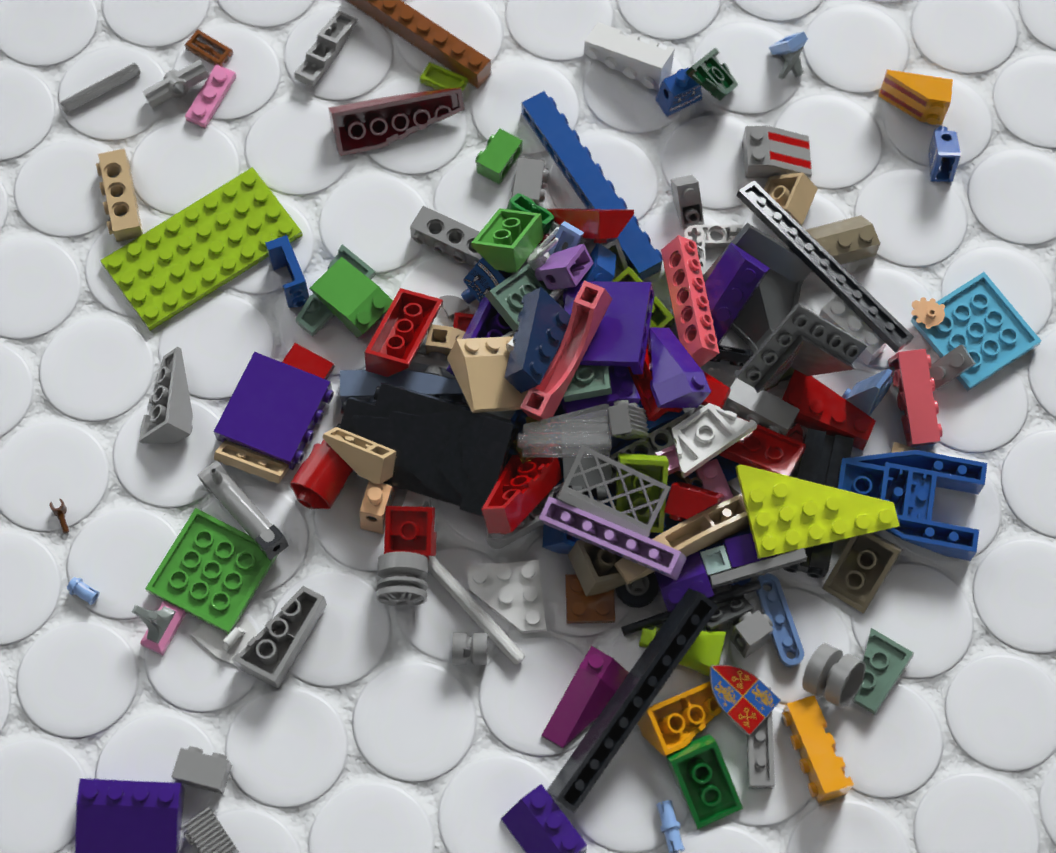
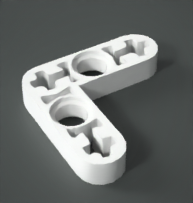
M691 225L686 228L685 238L692 240L691 233L696 234L697 251L701 256L699 261L703 275L706 273L705 248H726L736 237V233H739L744 227L743 225ZM713 232H718L723 238L720 241H714L710 235ZM727 233H729V240H726Z

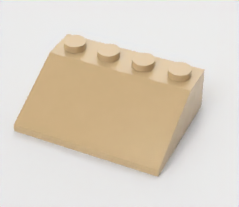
M514 336L456 339L447 360L472 413L522 410L520 406L528 390L520 393L504 378L510 355L506 345Z

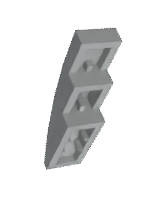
M338 11L317 34L316 43L308 50L305 61L294 72V79L314 87L342 49L354 29L357 19Z

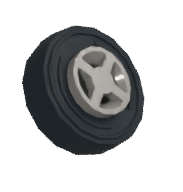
M653 572L632 583L617 587L615 590L618 598L625 605L641 608L647 606L655 599L659 585Z

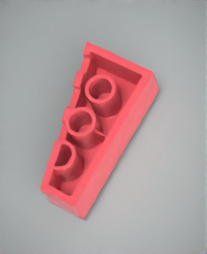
M926 349L898 352L888 359L889 367H894L895 369L894 376H892L893 385L899 388L900 391L897 403L898 408L904 411L905 414L902 415L901 421L906 444L910 447L936 444L940 442V437H942V427L937 422L936 414L939 413L937 401H934L933 391H935V382L933 377L930 378L929 372L931 357L927 355Z

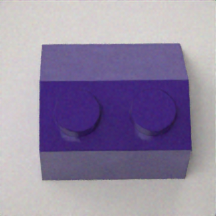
M699 551L686 557L677 580L655 571L656 579L668 611L676 607L688 588L701 592L707 598L714 596Z

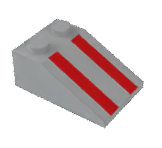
M745 126L742 139L745 178H769V176L802 172L807 177H812L809 136L771 126Z

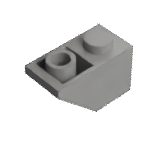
M693 175L670 179L673 201L682 229L691 225H703L704 217L699 182Z

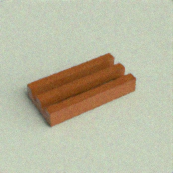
M198 29L185 44L187 50L214 66L217 64L223 67V63H226L228 57L233 55L232 49ZM197 38H200L201 40L207 42L208 44L222 51L223 55L217 52L216 50L212 49V47H210L209 45L200 42L199 40H197Z

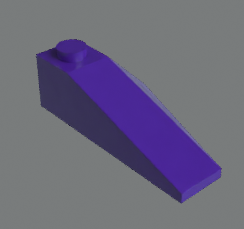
M650 327L648 335V347L652 362L649 364L650 371H652L650 388L658 408H698L711 393L704 372L670 328Z

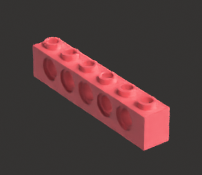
M678 235L661 249L679 341L698 366L702 367L719 354V348L696 242Z

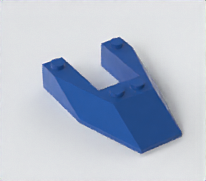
M920 450L842 458L838 489L894 502L900 526L885 531L904 541L946 557L971 561L977 553L978 529L931 521L936 487L979 495L985 486L987 463Z

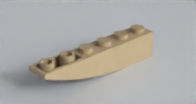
M739 494L704 510L661 533L652 540L681 551L686 557L723 540L749 526L743 497ZM625 558L615 563V567L627 584L655 572Z

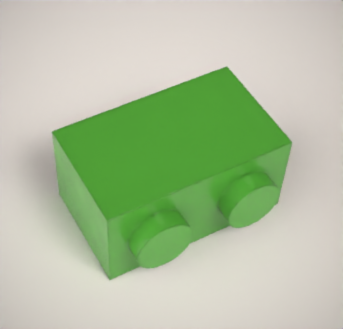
M499 128L495 135L492 134L490 136L486 149L480 151L476 157L477 173L500 185L522 153L523 140Z

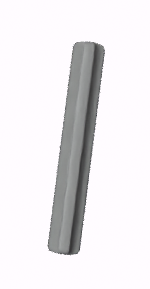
M132 63L62 100L60 105L63 111L68 113L140 75L141 71L136 63Z

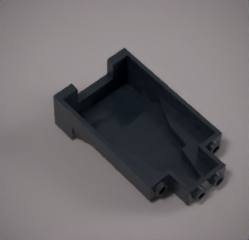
M381 383V386H377L374 393L375 404L355 397H350L347 401L343 402L341 407L342 421L336 427L396 451L393 476L383 483L460 506V510L483 516L482 507L505 468L510 447L514 446L521 425L520 422L486 412L472 413L470 407L390 383Z

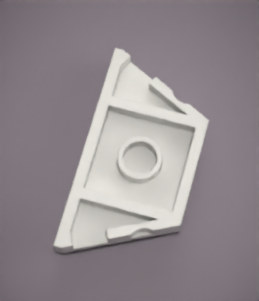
M708 403L672 428V436L682 476L685 478L757 428V423L751 419L749 422L740 419L736 413L724 411L720 407Z

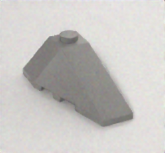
M179 347L163 356L155 380L159 385L154 395L150 396L149 403L152 406L149 415H144L139 438L141 443L176 444L188 437L192 432L193 413L182 350Z

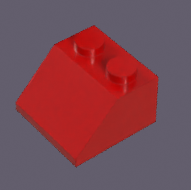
M677 481L671 486L664 512L670 514L669 518L683 522L684 519H689L720 502L725 494Z

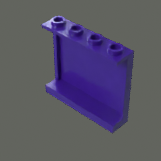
M580 281L576 287L567 288L563 293L564 310L570 316L573 302L584 281ZM587 281L605 288L612 297V301L579 365L630 366L633 374L642 375L655 297L651 282Z
M254 352L213 431L218 441L224 442L229 440L287 463L289 468L294 470L296 464H300L303 459V449L306 443L310 444L313 439V429L316 423L319 424L321 422L326 403L329 404L333 398L334 391H332L331 381Z

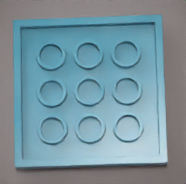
M985 272L936 302L939 305H945V317L939 325L927 329L925 327L926 324L916 322L917 315L911 319L912 324L940 358L959 345H964L976 363L956 377L967 391L1041 343V339Z

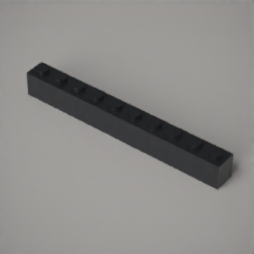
M688 588L547 789L552 798L573 813L577 811L717 610L718 606L704 594Z

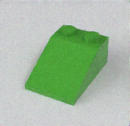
M343 257L336 261L309 288L357 338L363 335L389 309L393 302L377 284Z

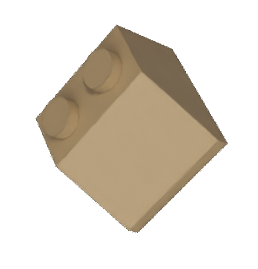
M802 172L769 176L764 190L796 222L802 225L818 188Z

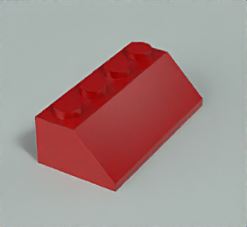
M400 288L364 352L366 371L389 377L409 368L439 312L443 300Z

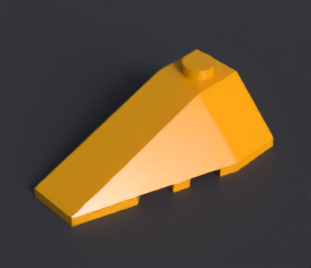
M710 681L649 706L637 724L642 736L663 756H666L686 747L722 709L718 705L713 695Z

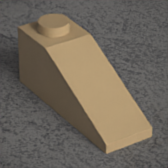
M338 427L323 434V439L359 476L368 479L373 484H381L393 476L396 458L395 450Z

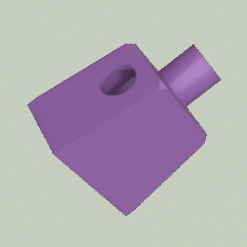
M581 244L550 255L542 267L536 268L535 277L538 281H544L549 290L576 287L594 263L585 245Z

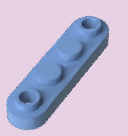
M773 574L761 575L758 580L762 589L756 590L763 614H766L773 623L772 628L774 630L771 637L779 660L787 667H796L804 658V649L780 581ZM769 585L771 590L765 591L763 586ZM792 652L795 658L789 659L787 653Z

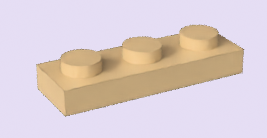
M224 441L214 454V460L278 484L289 469L287 463L228 441Z

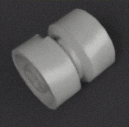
M453 632L452 665H466L468 661H471L473 665H487L488 634L474 633L470 637L467 633Z

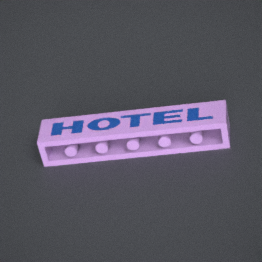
M550 496L539 517L542 522L552 528L677 580L686 560V556L681 551Z

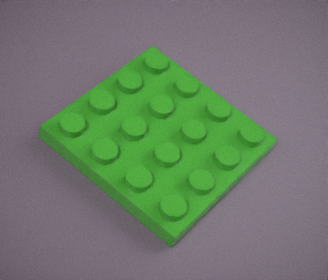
M195 508L145 589L148 593L230 634L278 555L269 560L250 535Z

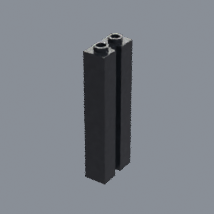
M807 428L803 441L806 444V448L800 458L796 478L837 488L842 458L851 457L854 438L837 434L831 436L827 435L824 431ZM834 542L804 548L807 556L806 561L783 569L791 573L804 572L813 578L825 577L829 570Z

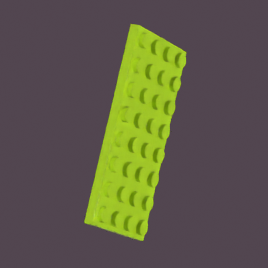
M251 167L100 261L149 331L269 257L266 242L287 235L291 243L303 236V234L262 178Z

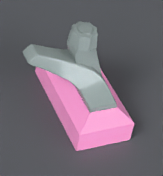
M166 601L162 602L158 611L147 610L135 605L132 613L138 616L148 628L140 644L164 655L186 612Z

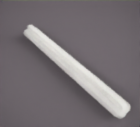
M429 556L428 571L476 624L488 634V637L514 665L519 664L524 659L525 654L436 557Z

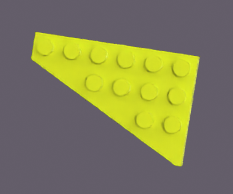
M737 465L735 467L758 559L900 526L894 502L746 465Z

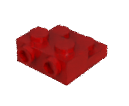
M386 506L384 554L390 552H412L424 555L428 558V561L429 556H436L437 532H434L435 507Z

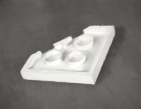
M539 560L467 566L469 592L487 604L501 618L506 619L520 633L546 632Z

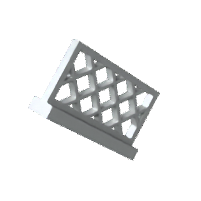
M582 445L556 498L648 538L654 521L671 487ZM584 452L594 456L597 466L583 470L580 460ZM598 458L606 463L600 464ZM612 464L616 466L619 476L606 481L601 467ZM578 465H579V468H580V471H581V472L575 473V471H576V469H577V467H578ZM598 469L603 482L589 487L585 473ZM620 469L629 473L622 475ZM582 474L586 488L579 491L569 488L571 479ZM635 475L638 477L641 487L627 491L623 478ZM620 479L625 493L611 497L607 483ZM642 479L650 482V484L644 485ZM604 485L608 499L598 502L594 500L591 489ZM653 485L662 488L663 491L659 499L650 502L645 488ZM642 490L647 503L633 507L629 494ZM588 491L590 497L582 494V492ZM626 495L631 509L619 512L615 509L613 500ZM609 501H610L611 507H609V506H607V505H605V504H603V503H606V502H609ZM657 503L653 510L651 505ZM648 506L651 516L647 524L638 521L635 510ZM632 512L634 518L626 514Z

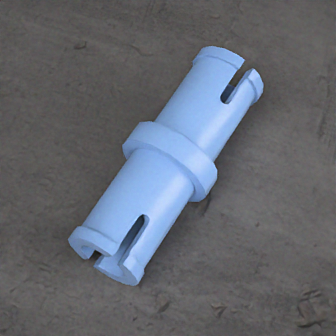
M671 800L662 801V805L658 803L656 806L662 823L660 829L665 834L668 852L679 853L678 850L683 852L685 848L683 847L679 832L681 826L680 822L676 820L673 803Z

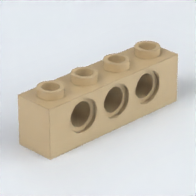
M125 148L98 154L100 163H96L98 175L103 178V182L99 184L102 195H106L107 201L103 202L106 215H110L111 221H107L110 235L114 234L117 242L137 238L143 234L129 159ZM126 213V215L119 217L120 214Z

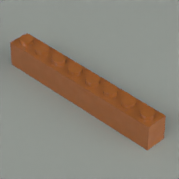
M346 0L452 72L468 78V82L477 89L491 75V60L403 1Z

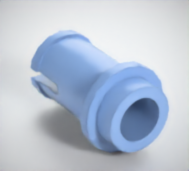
M74 577L67 586L69 594L77 595L90 605L95 603L100 594L99 591L85 584L82 578L77 579Z

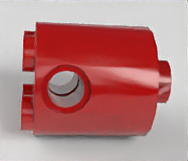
M323 440L321 444H314L309 457L302 463L290 482V487L297 501L309 509L328 510L331 509L344 488L348 476L354 470Z

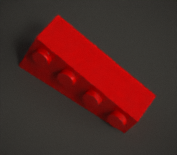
M556 453L511 456L482 507L489 534L512 533L563 478Z

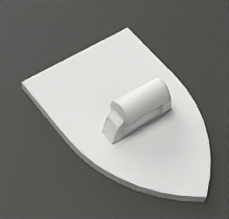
M242 615L230 634L203 622L191 636L220 660L234 664L232 659L258 634L250 621Z

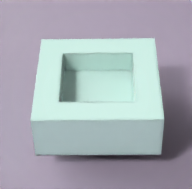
M724 545L700 552L708 577L731 570Z

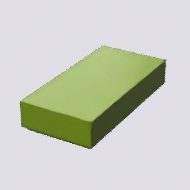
M431 62L428 63L419 78L420 83L436 90L461 88L463 92L468 84V78Z

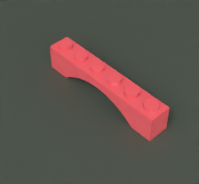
M587 281L583 282L573 302L569 324L557 353L551 361L540 385L528 390L520 406L529 417L547 425L550 424L612 301V297L605 288Z

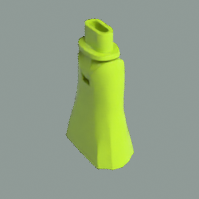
M654 627V630L643 628L639 647H648L658 632L656 627ZM701 631L679 664L710 677V666L719 665L726 632Z

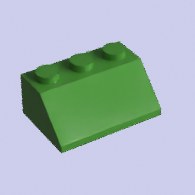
M499 208L471 242L472 248L495 270L517 273L544 238L541 214Z

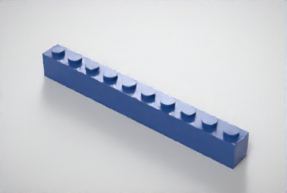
M545 91L523 101L521 114L587 209L600 210L627 209L623 198L616 195L612 182L610 180L607 181L603 176L600 165L598 163L595 164L591 159L592 156L586 146L583 147L580 143L577 132L571 130L568 126L566 116L563 113L560 114L557 110L554 99L548 97ZM633 215L617 238L628 267L643 281L661 271L663 259L660 251L654 249L651 245L648 234L645 231L642 232L639 228L638 220Z

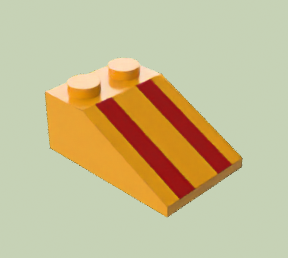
M886 70L879 97L920 122H926L930 125H942L951 103L953 79Z

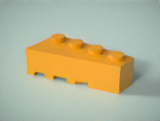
M815 695L787 703L783 709L782 718L785 726H790L793 734L790 736L794 750H798L801 759H799V764L803 774L807 773L810 781L808 789L812 798L816 797L817 802L821 803L846 795L854 783L851 777L845 778L844 768L846 765L842 757L836 756L834 753L836 751V743L831 733H826L824 730L827 728V722Z

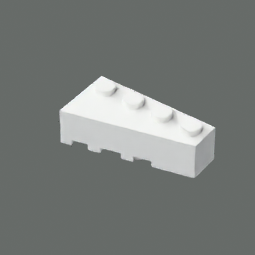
M597 22L584 41V53L589 58L601 61L610 69H616L624 73L626 77L643 83L647 88L659 91L662 81L669 77L672 72L675 49L667 47L665 50L660 48L657 42L650 41L649 44L645 43L637 35L625 36L622 30Z

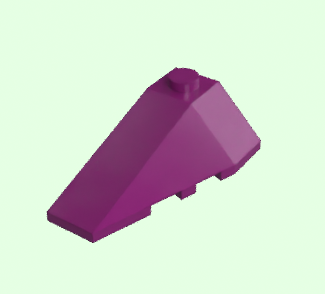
M591 646L541 736L563 749L598 718L629 672L614 658Z

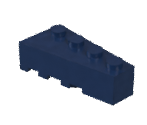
M542 287L522 297L521 304H523V309L519 313L517 320L520 323L518 331L514 333L513 341L515 345L513 351L510 352L504 377L520 393L540 385L564 338L570 320V315Z

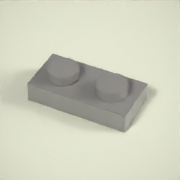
M959 345L931 365L929 372L930 378L933 377L935 390H939L976 364L964 345Z

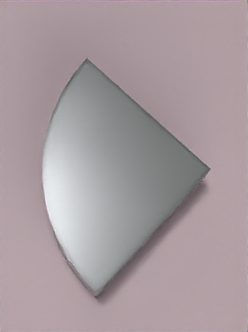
M446 295L439 297V299L443 300L442 307L448 319L453 318L455 312L465 313L470 311L468 304L457 296Z

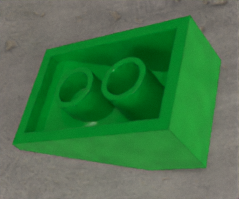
M710 734L696 739L686 747L665 756L697 829L743 809L718 744Z

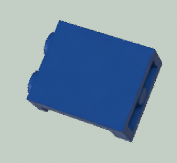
M285 235L266 242L273 271L287 266L293 281L283 285L288 307L297 308L303 306L309 298L308 288L288 236Z

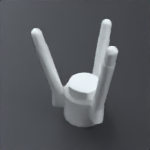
M556 227L541 245L533 251L534 253L527 258L529 266L534 271L536 268L542 267L550 257L548 251L559 240L555 238L552 242L550 241L557 234L559 227Z

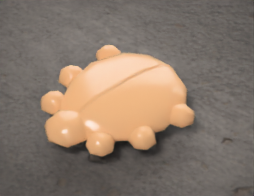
M924 297L920 301L915 300L912 302L911 307L915 310H912L911 314L913 316L917 315V323L922 322L926 324L925 327L927 329H930L932 326H937L943 322L945 317L944 304L939 305L934 298L927 301Z

